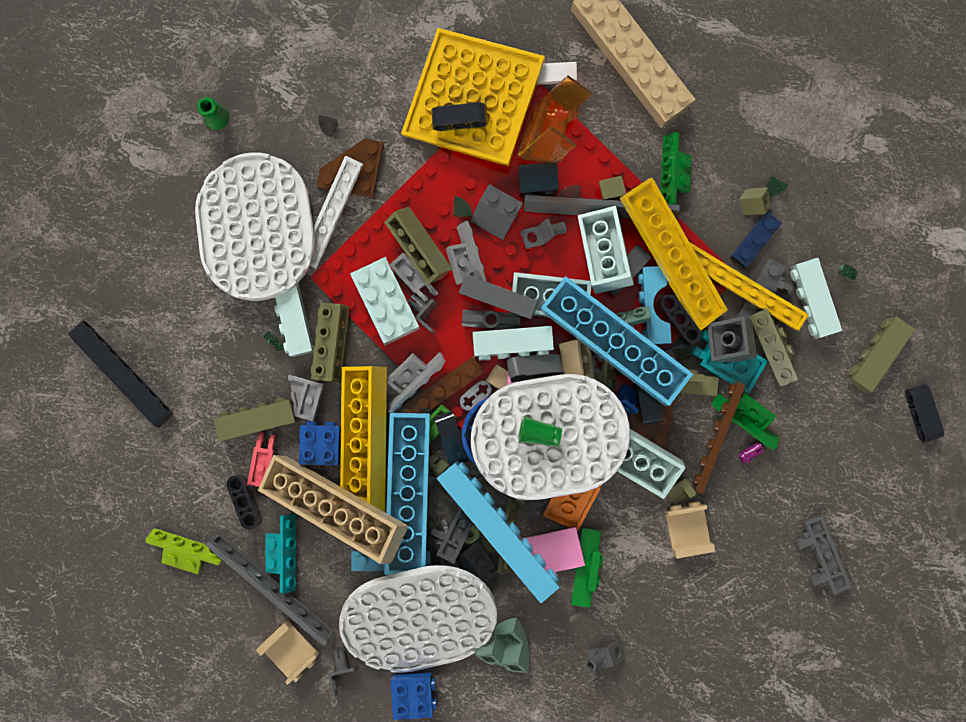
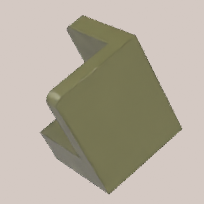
M622 176L599 182L602 193L601 200L614 201L626 194Z
M768 187L751 188L744 191L740 197L744 215L766 214L772 204Z
M685 477L678 479L667 494L674 505H677L687 497L691 499L697 495Z

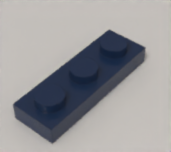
M766 212L730 257L744 268L748 267L782 223L769 212Z

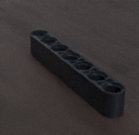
M82 320L68 333L69 337L155 427L160 428L174 415L169 407L90 324Z

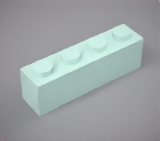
M819 258L792 266L790 275L792 280L796 282V293L803 304L802 311L809 314L807 319L810 335L817 339L842 331Z
M297 283L287 292L274 297L277 302L275 312L277 317L280 316L282 323L279 324L281 335H284L286 340L283 343L284 350L291 357L312 353L314 348L299 283Z

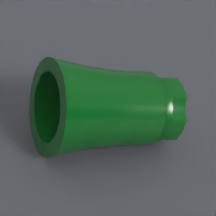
M210 97L199 99L197 102L198 113L203 118L205 125L212 130L224 128L229 121L228 110Z
M523 415L518 434V443L559 446L562 437L561 427L540 422Z

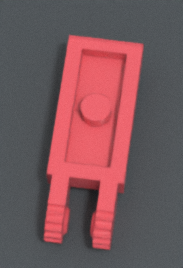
M259 432L256 447H254L247 485L260 486L274 455L275 434H271L269 437L267 449L262 448L265 438L264 432Z

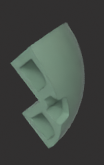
M511 618L496 625L489 641L477 649L476 656L492 666L494 664L504 666L507 671L528 673L529 645L520 621L517 618Z

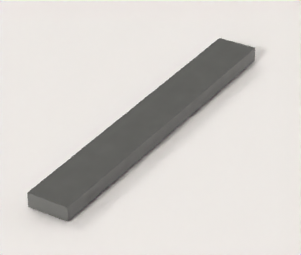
M525 195L524 212L581 215L616 206L619 218L631 219L621 201ZM668 204L677 219L679 205Z
M219 532L206 543V546L315 640L323 646L326 645L335 631L290 593H280V584Z

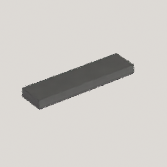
M465 275L459 291L460 294L529 319L533 318L539 302L533 298Z

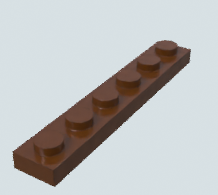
M473 356L394 413L426 414L483 374L484 370ZM390 416L386 418V433L388 434V436Z
M735 380L734 384H730L727 395H729L728 400L723 402L720 413H722L721 418L716 420L713 431H715L714 436L709 438L706 449H708L707 454L702 456L700 460L699 474L696 473L693 478L692 484L694 489L701 494L705 490L745 385L742 382Z

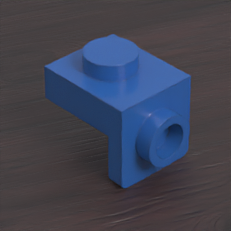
M627 384L621 385L617 398L624 407L626 414L638 413L639 409L635 406L637 402L636 391Z

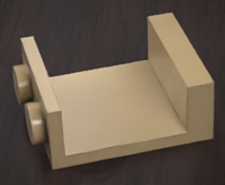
M700 501L688 503L689 506L686 507L673 505L670 506L669 510H665L672 552L675 558L715 552L714 544L710 542L704 510L707 509V505L700 504Z
M289 619L256 649L260 656L265 653L286 675L287 680L285 683L287 685L292 680L297 682L303 676L302 671L306 667L310 669L318 661L316 657L319 654Z

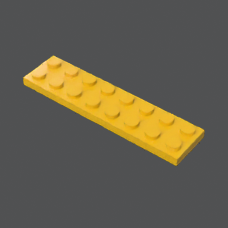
M651 177L620 197L621 202L679 302L701 331L728 309L655 181Z

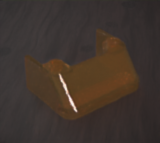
M567 75L533 109L518 151V156L529 161L561 162L566 154L576 147L573 141L564 136L566 126L570 121L576 120L579 115V106L592 95V92Z

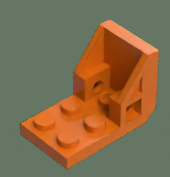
M602 485L590 491L550 498L543 516L569 528L576 527L578 531Z

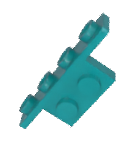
M296 514L281 515L280 533L265 534V572L280 574V593L282 594L296 591Z

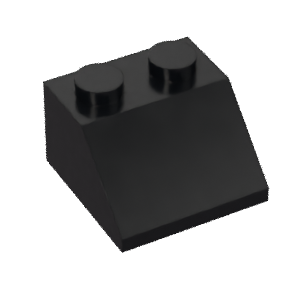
M558 161L518 165L519 197L524 196L525 199V195L542 194L543 196H554V193H557L559 189Z

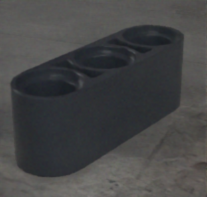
M485 103L447 105L431 109L432 129L435 131L477 128L487 125V105Z
M674 295L661 297L658 301V308L681 341L689 344L698 342L701 338V331ZM665 299H669L672 302L670 309L664 306ZM677 314L683 317V323L681 325L677 324L675 321V317ZM688 330L694 332L693 340L687 338Z
M634 383L642 425L662 422L660 402Z
M923 384L905 390L906 400L919 439L925 443L943 437L944 430L929 386Z
M453 411L434 416L450 467L457 461L459 464L468 462V456L464 449Z
M244 475L231 476L227 480L226 485L240 524L245 529H253L260 525L262 517L251 487L247 485L248 480ZM235 479H239L241 481V487L239 489H237L234 486ZM242 497L247 498V507L241 505L240 500ZM248 515H252L255 518L254 525L248 523Z

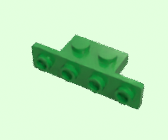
M678 132L663 136L660 192L667 204L676 205L677 191L681 193L690 192L692 156L679 151Z
M717 393L711 406L720 412L723 402H727V399ZM744 393L740 397L732 422L744 429L749 435L758 439L764 446L769 447L773 451L777 448L779 437L766 428L775 420L776 415Z
M582 528L580 544L585 566L576 568L571 599L572 605L589 608L591 606L592 592H595L596 587L600 585L598 569L599 567L602 568L603 556H601L599 551L600 530Z

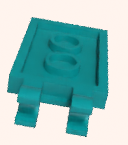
M702 330L701 339L708 343L704 350L696 346L692 347L690 354L701 359L699 363L701 367L730 384H734L735 380L742 382L745 385L743 392L749 394L768 361L757 355L755 359L739 362H712L708 331Z

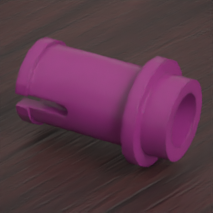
M756 442L746 450H740L738 454L740 461L743 464H749L753 458L764 453V449H760L762 448L761 444Z

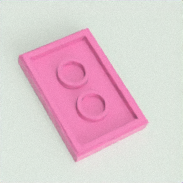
M576 527L526 537L533 546L532 551L535 554L539 553L544 558L548 570L552 568L555 572L585 566Z

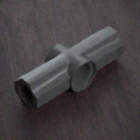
M463 310L462 327L519 329L520 315L495 311ZM494 315L497 322L494 325H488L486 323L487 316Z

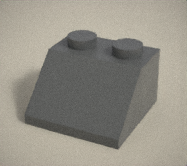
M489 184L470 222L504 240L523 203Z
M743 316L707 325L712 362H739L757 358L752 320Z

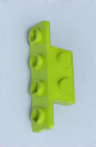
M155 528L146 538V543L163 548L161 563L199 574L202 561L215 565H220L222 559L211 551L206 544Z

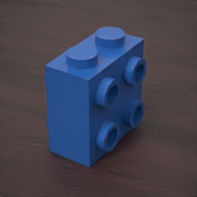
M306 421V425H300L299 464L340 465L341 426H337V422H325V426L317 425V422Z
M431 673L392 675L393 720L433 717V711H437L436 698L432 697V691H435L436 688L435 679H431Z

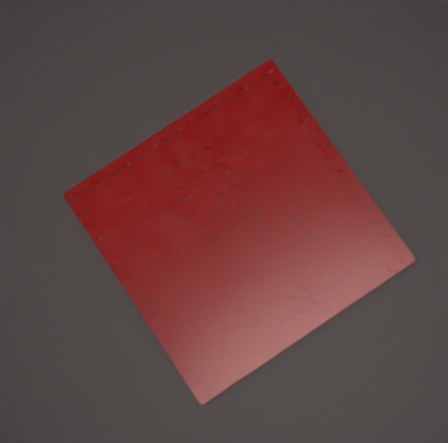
M536 85L509 166L441 147L311 276V279L336 304L350 306L349 317L398 366L412 353L426 365L439 352L443 354L445 363L442 369L431 375L426 384L420 386L425 391L471 357H475L473 332L506 330L462 327L463 310L505 313L510 311L460 294L459 291L462 284L456 285L453 271L451 270L441 280L431 283L432 287L438 292L436 296L432 295L426 286L420 289L429 301L433 299L438 304L423 321L437 334L434 335L417 321L419 330L385 346L350 273L386 257L390 265L402 253L407 256L384 223L395 211L410 207L449 265L450 262L446 248L462 244L457 226L468 221L473 231L475 245L478 247V255L484 267L486 281L512 291L514 272L559 278L566 276L569 279L591 281L578 215L524 212L525 199L524 196L519 197L518 165L558 161L559 189L557 193H554L553 197L601 200L602 193L599 185L601 180L622 176L626 193L643 182L543 85ZM489 184L523 203L504 240L470 222ZM677 217L676 220L690 243L725 263ZM619 218L627 255L638 244L652 256L643 267L659 266L632 219ZM546 219H549L551 225L561 222L565 223L567 229L565 234L555 235L545 245L529 249L525 248L520 233L522 230L537 227ZM528 233L527 235L529 242H536L537 237L534 233ZM391 268L406 301L410 298L416 303L411 298L415 293ZM637 274L632 278L634 285L624 287L616 297H613L608 291L595 294L591 286V296L614 314L642 307L638 297L639 292H641V284H638ZM710 279L719 295L727 289ZM667 281V286L656 293L653 307L656 315L662 321L668 323L658 308V301L661 297L666 295H674L676 297ZM665 299L664 306L670 309L672 302L669 299ZM409 305L414 317H416L419 313ZM679 314L675 317L676 323L679 325L683 323V317ZM494 315L486 317L488 325H494L497 322ZM520 315V328L552 326L554 350L549 352L548 355H560L559 344L577 340L551 318L533 316L532 319ZM643 323L633 325L634 329L640 334L641 330H644ZM671 325V343L656 345L660 349L668 348L679 337ZM517 354L510 355V358L517 357ZM490 356L491 360L479 361V357H475L484 373L438 406L440 407L444 404L450 411H453L456 416L457 425L462 429L465 418L470 410L467 411L461 407L460 398L478 382L486 381L496 365L508 371V359H498V356ZM593 358L596 363L594 368H599L601 371L603 362H598L596 358ZM616 369L614 370L616 386L613 389V393L617 397L621 385L627 384L630 387L634 382L625 375L617 376ZM487 385L478 386L480 390L476 393L477 396L481 393L485 395L488 393ZM491 386L492 391H491V394H490L488 397H490L492 394H494V393H495L496 391H498V390H497L496 388H494L493 386ZM474 395L469 399L465 397V402L463 405L465 407L467 405L472 407V401L476 397Z

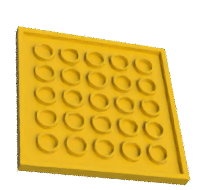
M437 28L401 132L402 136L509 166L545 62V56ZM477 102L487 105V125L484 127L435 131L432 129L431 109L434 107Z

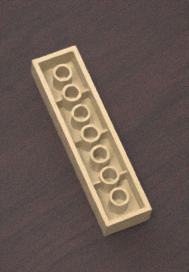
M619 0L573 1L571 12L660 128H663L692 106L696 99Z
M273 455L258 489L261 493L380 564L393 562L408 528V525L287 456Z

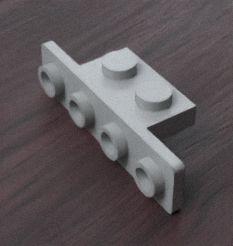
M465 221L457 226L462 244L446 248L456 285L463 283L465 275L487 282L484 275V267L479 259L478 247L473 239L472 228L469 226L468 221Z
M439 352L426 365L412 353L387 378V383L398 392L386 403L389 413L399 410L407 398H411L422 384L424 385L429 381L431 375L442 369L445 363L443 354Z

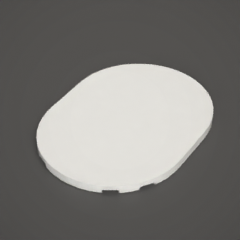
M266 153L237 155L222 162L223 164L216 170L211 171L204 180L200 193L197 195L195 214L200 257L207 275L227 294L249 301L267 300L280 296L293 288L303 278L311 264L315 249V236L309 194L298 172L286 161Z
M563 374L520 381L499 389L479 409L471 432L472 454L480 473L498 491L522 500H540L577 494L601 486L622 465L630 441L627 414L616 395L599 381L577 374ZM523 415L540 422L561 427L562 437L559 446L518 443V434Z
M426 566L376 578L361 585L348 597L343 605L340 614L339 630L347 650L355 658L358 657L366 662L365 665L378 670L382 668L397 673L411 672L462 660L476 653V650L485 645L492 636L497 623V608L490 589L475 575L450 566Z

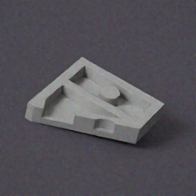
M289 375L288 381L291 383V398L294 402L295 417L315 422L325 384Z

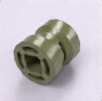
M433 452L429 457V470L434 477L438 478L449 463L441 460L439 455Z

